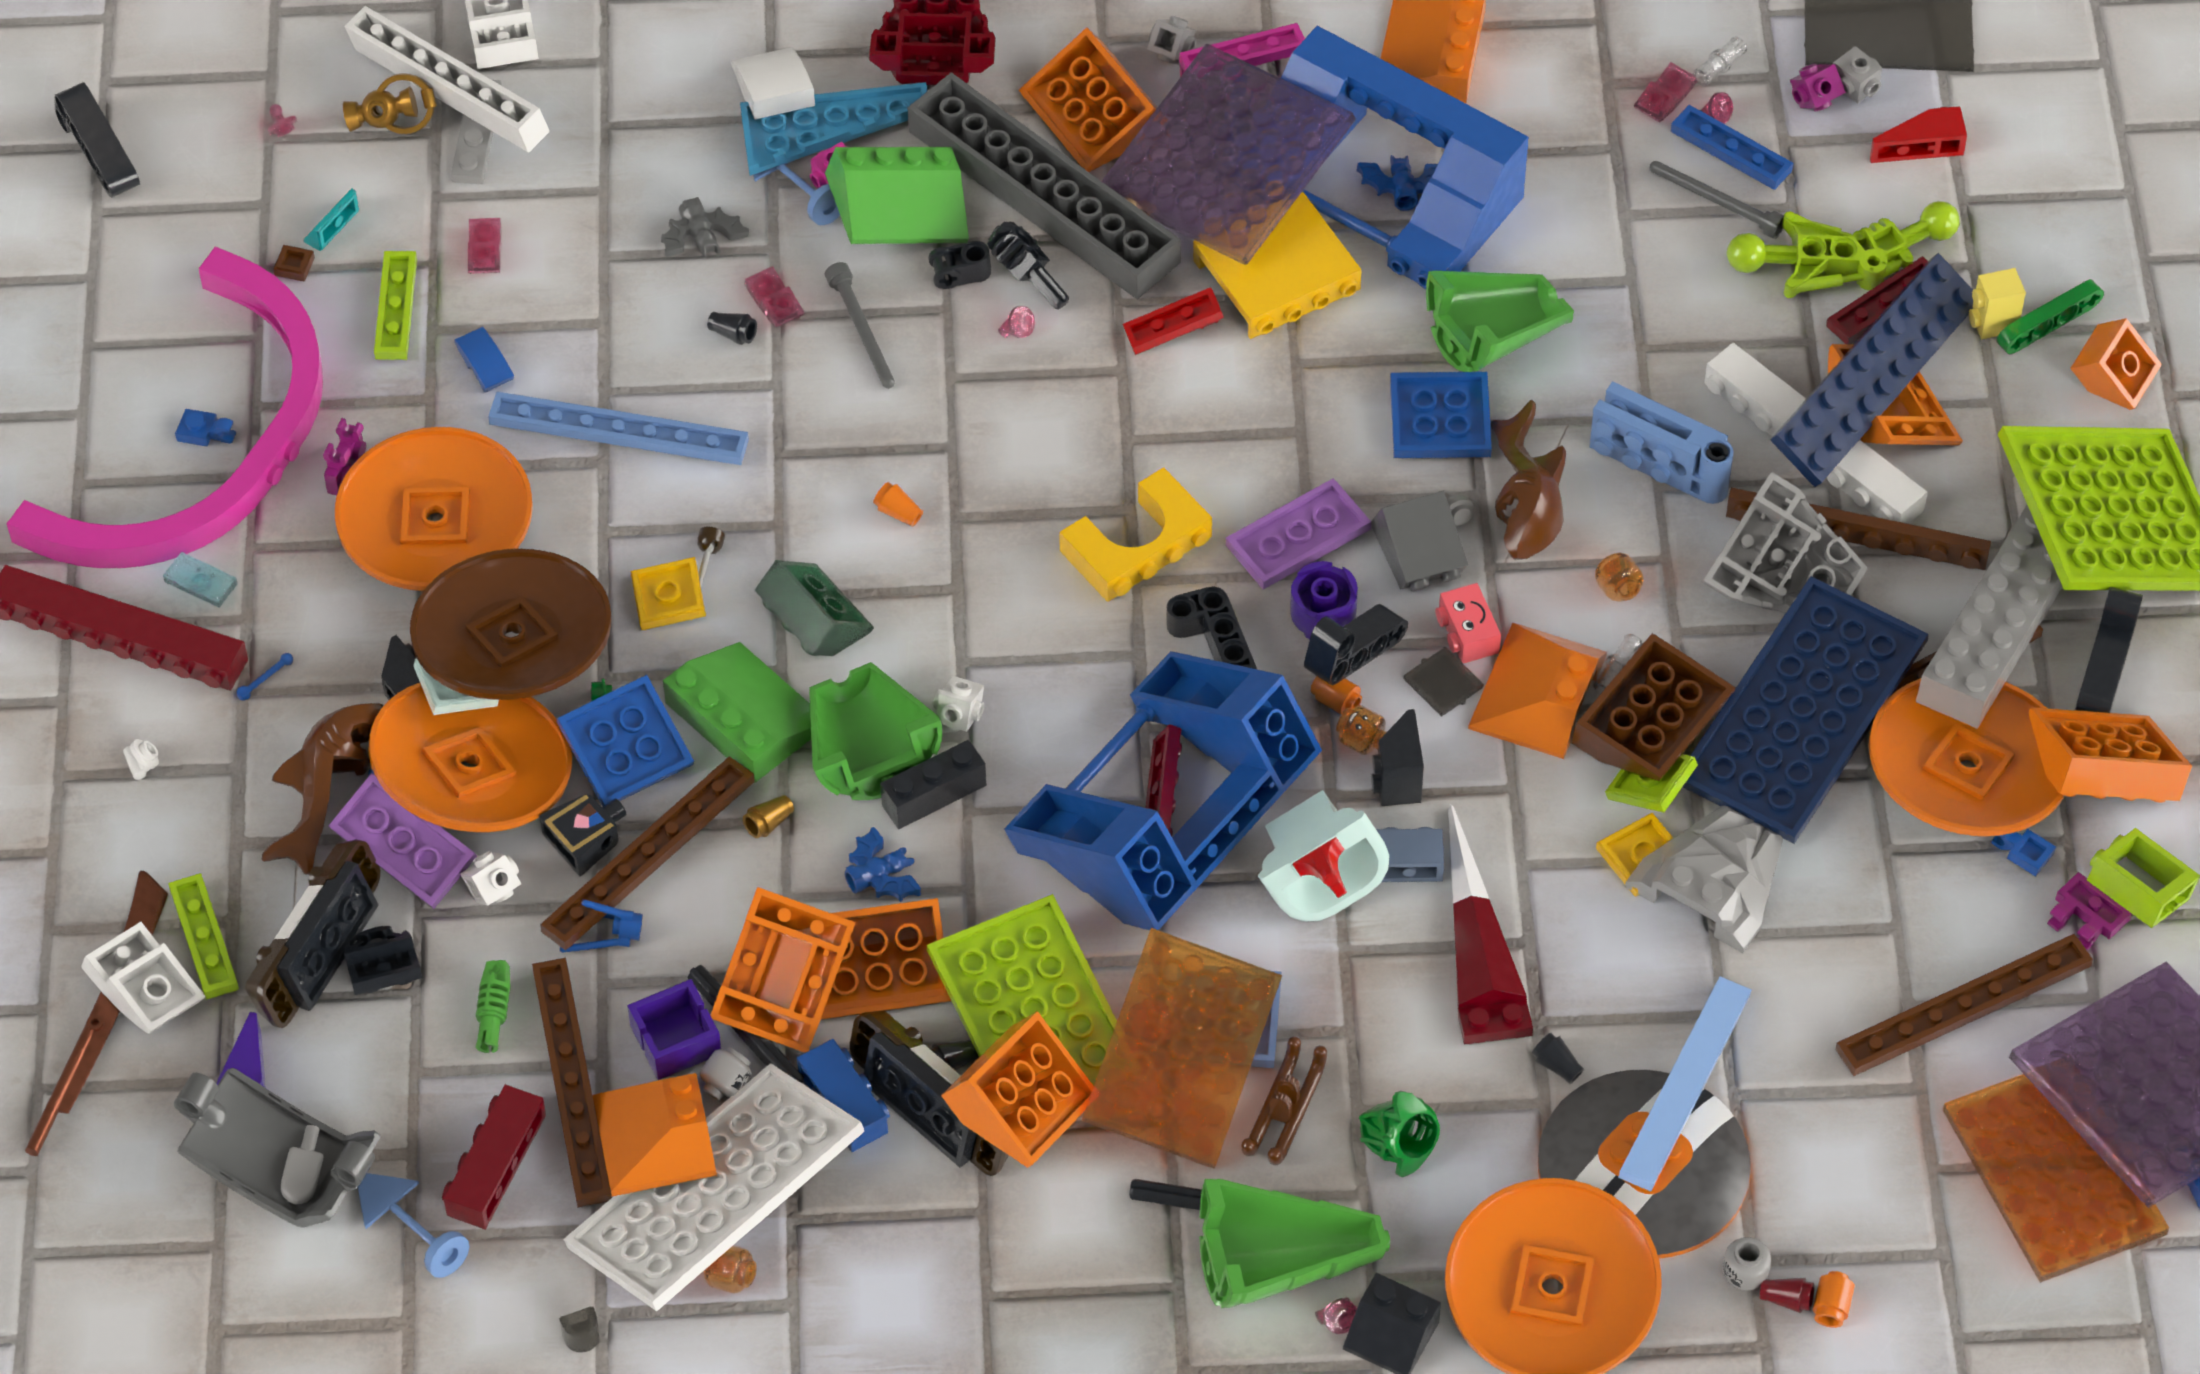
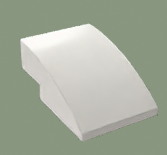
M464 0L477 69L539 59L528 0Z
M792 47L731 60L745 102L749 103L754 119L815 106L813 85L800 57Z
M139 922L86 955L81 965V968L115 1007L148 1034L205 999L203 992L166 944L159 945L142 922Z

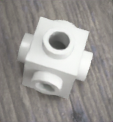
M952 676L943 690L938 689L933 702V708L937 709L936 714L939 716L941 724L946 725L951 730L967 732L973 722L979 721L984 710V702H982L984 685Z
M491 851L476 857L473 860L474 865L460 873L476 903L487 906L494 901L499 903L508 899L514 894L513 889L521 885L516 875L519 873V869L510 856L496 852L492 853Z

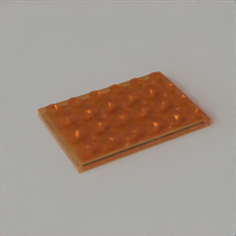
M1151 928L1081 1121L1214 1169L1282 975Z
M2070 1057L1944 1103V1114L2040 1283L2168 1234V1224Z

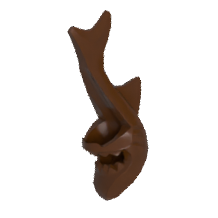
M1530 400L1514 417L1508 420H1493L1490 423L1497 436L1500 449L1516 471L1504 485L1495 501L1497 517L1507 524L1504 535L1505 547L1514 560L1528 559L1544 550L1555 540L1564 522L1559 482L1565 466V448L1562 445L1538 457H1531L1524 448V439L1536 412V403L1533 400ZM1514 499H1517L1518 504L1516 508L1512 509L1511 516L1505 515L1503 510H1506L1507 505H1512Z
M357 704L343 707L325 715L312 727L305 738L302 749L286 760L273 774V782L293 787L302 794L303 809L301 820L293 831L274 841L266 848L261 858L263 862L288 858L295 861L305 875H309L314 865L318 841L324 828L332 773L355 772L356 776H360L367 772L370 767V759L366 749L362 748L360 744L368 743L372 725L377 714L384 706L383 704Z

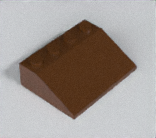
M1652 633L1577 721L1571 743L1599 762L1660 781L1727 701L1736 687Z

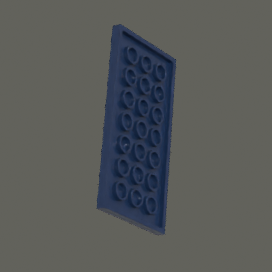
M1810 576L1735 688V691L1731 694L1690 755L1695 757L1698 766L1683 785V788L1719 806H1728L1752 819L1755 823H1759L1765 828L1781 835L1783 839L1795 844L1872 727L1877 712L1895 692L1926 645L1929 634Z

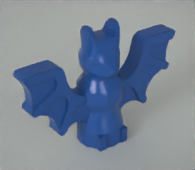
M1408 155L1405 158L1390 156V170L1393 177L1385 175L1377 163L1360 162L1357 164L1356 171L1362 176L1361 184H1367L1375 188L1377 196H1381L1384 193L1393 194L1395 207L1402 211H1408L1417 206V194H1423L1428 181L1432 178L1438 165L1426 164L1422 175L1414 178L1411 174Z
M872 827L865 836L856 837L857 849L849 854V862L855 863L857 866L852 864L846 867L844 872L847 884L853 893H859L871 886L876 890V898L890 895L901 902L907 896H921V888L911 875L901 877L889 876V874L899 873L903 868L914 864V858H906L904 856L907 852L905 847L890 852L883 858L874 857L884 848V839L877 829Z

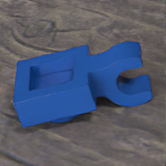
M185 409L175 436L177 442L208 447L211 439L228 444L233 443L236 431L231 430L233 420L217 419L215 413Z
M2028 828L2023 835L2015 832L1995 836L1991 841L1998 849L2010 850L2007 859L2035 877L2053 856L2056 846Z

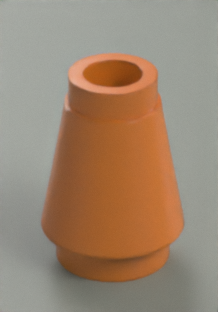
M885 483L873 500V503L878 506V511L909 524L911 527L915 526L923 515V510L898 484Z

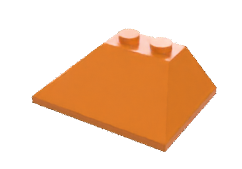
M1832 344L1829 347L1828 374L1854 344ZM1920 371L1881 416H1875L1871 422L1872 426L1860 439L1864 443L1904 445H1960L1963 442Z
M1512 622L1468 725V729L1564 759L1574 735L1576 717L1591 681H1596L1607 652Z
M757 887L725 978L713 1006L711 1018L798 1051L808 1052L856 922Z
M696 1073L592 1095L612 1197L717 1176Z

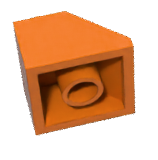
M2125 318L2098 324L2070 369L2088 392L2132 410L2139 403L2162 364L2128 319Z

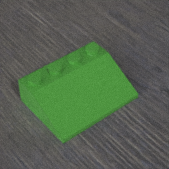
M835 147L825 175L851 244L968 242L969 235L961 170L952 147Z
M741 642L689 660L663 680L665 703L726 758L730 756L754 773V783L811 740L810 703Z

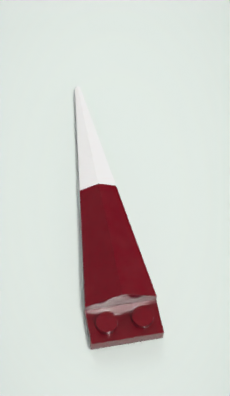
M1450 804L1448 817L1457 1009L1463 1043L1465 1045L1533 1036V1025L1527 1004L1526 992L1456 811Z

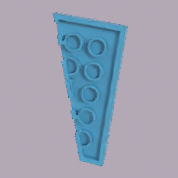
M926 82L814 94L815 106L759 119H754L748 102H740L749 176L831 148L840 142L845 143L908 121V107L927 92Z

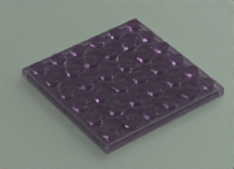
M1206 43L1103 178L1102 182L1125 199L1131 198L1135 200L1136 207L1155 221L1237 262L1247 265L1355 122L1356 118L1353 112Z
M2167 961L2012 1049L2009 1059L2148 1208L2200 1177V996Z

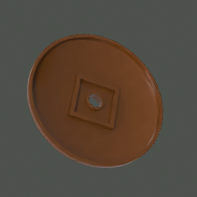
M497 550L483 553L455 564L437 576L426 587L412 611L410 620L411 643L415 656L424 670L436 681L456 692L477 698L494 700L526 698L549 692L567 684L586 671L603 651L610 635L611 609L608 596L601 583L589 570L579 563L559 554L542 550ZM509 632L519 634L514 637L505 636Z

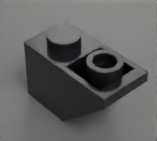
M397 635L390 639L381 675L384 694L388 700L402 690L420 683L414 669L416 656L413 647L409 643L404 644Z

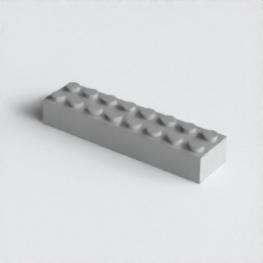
M2028 505L2024 508L1924 671L1916 698L1917 703L1977 729L2032 639L2038 625L2041 624L2062 589V584Z

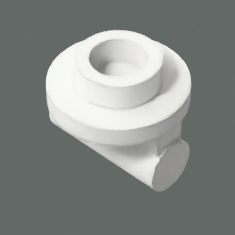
M136 739L123 750L135 780L143 779L146 776V772L154 769L159 764L158 751L149 741Z

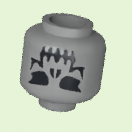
M728 1047L726 1051L722 1049L715 1050L700 1070V1077L706 1083L702 1089L718 1101L723 1096L729 1099L751 1079L752 1072L749 1068L751 1062L731 1047Z
M1751 1237L1734 1240L1727 1247L1724 1256L1723 1273L1726 1280L1734 1288L1743 1291L1761 1287V1283L1768 1278L1770 1272L1771 1254L1767 1246L1760 1240Z

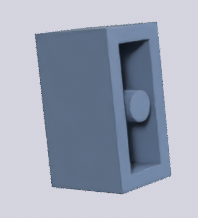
M1387 827L1376 829L1385 842L1389 853L1388 871L1382 882H1443V829H1432L1430 827H1420L1418 829Z

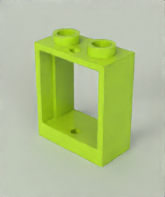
M2134 828L2125 836L2118 835L2106 850L2100 849L2095 853L2089 864L2092 866L2087 881L2150 928H2153L2190 899L2200 875L2137 828ZM2127 857L2165 885V887L2155 892L2117 863Z

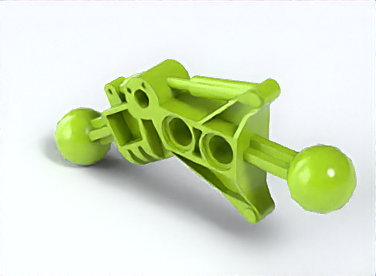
M1936 201L1924 208L1920 215V221L1902 230H1899L1889 219L1881 218L1878 223H1871L1869 228L1864 227L1851 234L1841 231L1842 228L1810 221L1789 211L1784 214L1782 227L1791 237L1793 246L1765 245L1764 241L1757 235L1744 233L1738 234L1731 240L1726 253L1729 264L1735 270L1743 273L1755 272L1764 263L1795 264V271L1786 280L1783 294L1787 298H1793L1801 292L1843 286V283L1856 281L1864 290L1870 291L1884 282V278L1899 271L1900 267L1904 269L1913 263L1914 257L1908 247L1928 237L1937 241L1950 239L1960 226V218L1957 209L1950 203Z

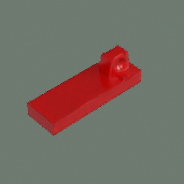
M1209 287L1122 325L1135 355L1196 329H1204V327L1218 323V320L1224 318L1212 288Z

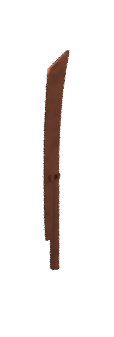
M140 871L138 874L134 897L124 932L142 922L153 936L168 893L145 871ZM100 992L82 1033L28 1142L25 1151L31 1156L39 1155L58 1113L69 1114L120 1013V1010L102 992Z

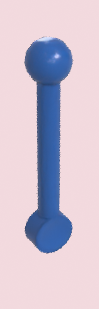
M290 653L282 654L280 661L251 684L239 687L236 691L238 698L242 701L248 700L252 690L284 665L292 664L293 656Z

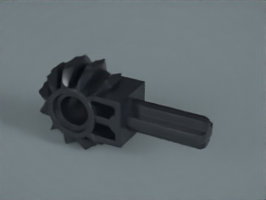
M1004 221L1000 226L998 225L988 238L987 245L992 255L1018 281H1031L1054 309L1059 310L1068 303L1069 296L1044 268L1050 259L1037 245V240L1024 230L1022 226H1017L1014 222Z

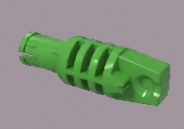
M506 960L487 961L479 985L475 1016L480 1024L476 1049L484 1053H489L490 1046L492 1053L498 1050L500 1026L507 1019L511 988L510 966Z

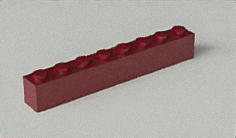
M4 565L0 572V619L13 620L33 630L41 629L53 633L64 640L72 639L84 643L91 649L100 648L112 652L122 659H134L143 662L150 668L165 669L174 672L181 678L199 680L212 688L220 687L231 691L248 662L245 643L242 640L8 565Z

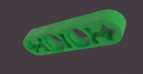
M2092 279L2086 280L2006 326L1999 333L1996 341L2007 354H2014L2093 309L2102 300L2104 291Z

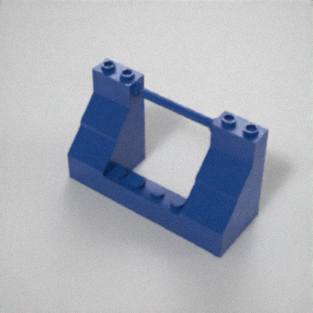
M1317 25L1291 54L1276 90L1270 97L1252 138L1231 160L1230 182L1234 183L1238 188L1247 190L1260 197L1264 202L1273 205L1304 192L1317 211L1386 247V252H1388L1387 267L1399 275L1410 278L1426 289L1429 271L1460 272L1524 198L1529 137ZM1367 108L1378 113L1381 117L1405 127L1409 132L1416 133L1431 141L1435 146L1445 149L1432 178L1425 187L1410 222L1398 236L1394 235L1392 237L1302 188L1367 114Z
M1170 651L1130 694L1136 706V713L1066 788L1045 784L1004 828L1017 853L1046 861L1078 889L1088 893L1122 923L1157 932L1322 751L1284 676L1281 674ZM1146 721L1164 725L1171 724L1181 728V735L1205 755L1214 758L1231 772L1173 837H1171L1156 810L1081 792Z

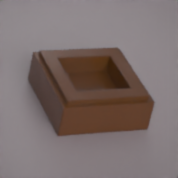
M283 245L273 268L274 275L305 282L315 259L314 251Z

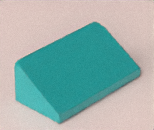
M351 188L303 239L304 243L319 251L328 245L359 212L355 189Z

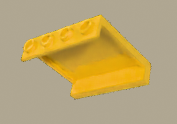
M1304 192L1193 241L1194 263L1199 269L1204 267L1209 269L1247 321L1248 337L1250 339L1261 334H1268L1274 328L1288 322H1294L1307 313L1316 309H1323L1329 303L1343 297H1349L1361 289L1362 269Z

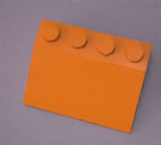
M1393 0L1380 59L1467 103L1485 15L1486 0Z
M1087 27L1018 90L1078 164L1088 172L1143 145L1169 122L1107 46Z
M2030 707L2028 714L2046 777L2060 794L2068 797H2074L2076 794L2090 795L2098 799H2104L2106 796L2120 797L2129 801L2139 798L2150 799L2159 803H2163L2166 800L2180 801L2192 765L2150 716Z
M938 898L831 913L856 923L820 1020L951 1001L927 952L928 944L944 938Z
M1036 1011L1012 1025L941 1096L964 1126L1028 1168L1042 1156L1100 1094L1039 1012Z

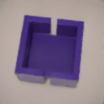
M692 979L627 1005L630 1027L642 1051L645 1050V1056L657 1080L707 1061L715 1050L721 1049L719 1031L707 1008H704V1002Z

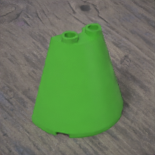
M1457 271L1428 272L1426 305L1427 311L1433 310V318L1435 320V326L1430 328L1444 358L1459 371H1478L1556 328L1573 321L1574 310L1564 298L1558 299L1556 289L1543 274Z
M870 662L850 670L848 678L843 682L837 683L830 678L809 687L814 772L821 784L837 796L839 793L849 795L852 800H874L881 798V782L930 759L933 754L937 755L942 741V724L939 716Z

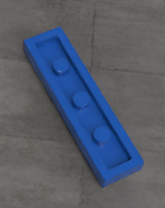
M1690 104L1671 123L1670 132L1773 190H1776L1793 170V162Z

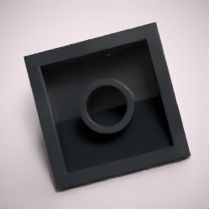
M1415 709L1407 710L1379 740L1378 754L1372 755L1374 772L1371 774L1373 794L1379 793L1381 806L1421 803L1424 763Z
M1376 1273L1359 1302L1345 1339L1343 1350L1392 1373L1411 1374L1439 1324L1441 1302Z

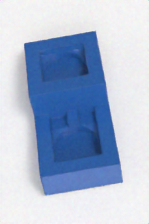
M484 327L454 340L468 369L472 368L484 392H488L514 379V374L504 356Z

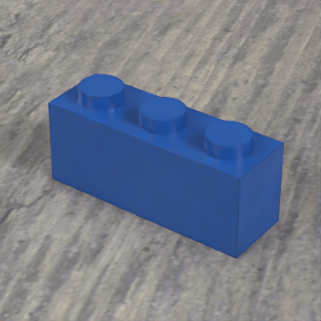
M831 1039L797 1057L798 1071L804 1077V1084L862 1123L865 1132L848 1145L851 1152L888 1133L887 1119L890 1117L889 1111L881 1099L876 1100L872 1095V1088L867 1077L863 1073L858 1075L853 1068V1059L845 1047L840 1049L835 1040Z

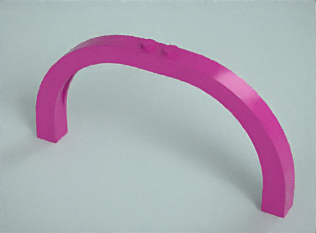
M216 246L198 268L203 289L237 302L261 316L281 336L292 357L291 382L282 407L241 465L222 486L202 501L176 514L158 520L127 525H103L78 521L24 500L6 523L11 542L39 555L76 566L130 568L165 562L186 555L220 538L238 525L255 509L271 487L279 483L283 471L289 462H293L297 458L300 447L314 424L321 403L323 371L315 330L308 313L293 292L275 275L261 266Z

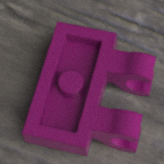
M341 418L336 428V433L340 439L336 450L333 448V443H328L323 453V458L327 463L324 479L328 494L337 496L345 475L366 451V442L363 441L362 436L364 427L360 422H357L356 426L347 425L346 419Z
M2078 872L2057 891L2055 900L2059 903L2051 910L2050 914L2053 917L2047 924L2058 932L2067 924L2073 914L2077 915L2086 922L2077 932L2080 936L2078 939L2085 949L2089 950L2100 934L2110 940L2130 921L2132 913L2088 882L2087 878Z

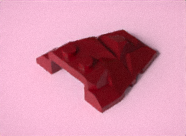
M893 0L894 7L891 12L886 11L883 15L881 28L879 30L875 29L871 34L869 61L883 71H891L896 81L900 84L926 82V85H936L951 72L965 83H968L971 73H982L994 64L996 37L993 32L989 31L988 19L986 14H982L980 10L979 0Z

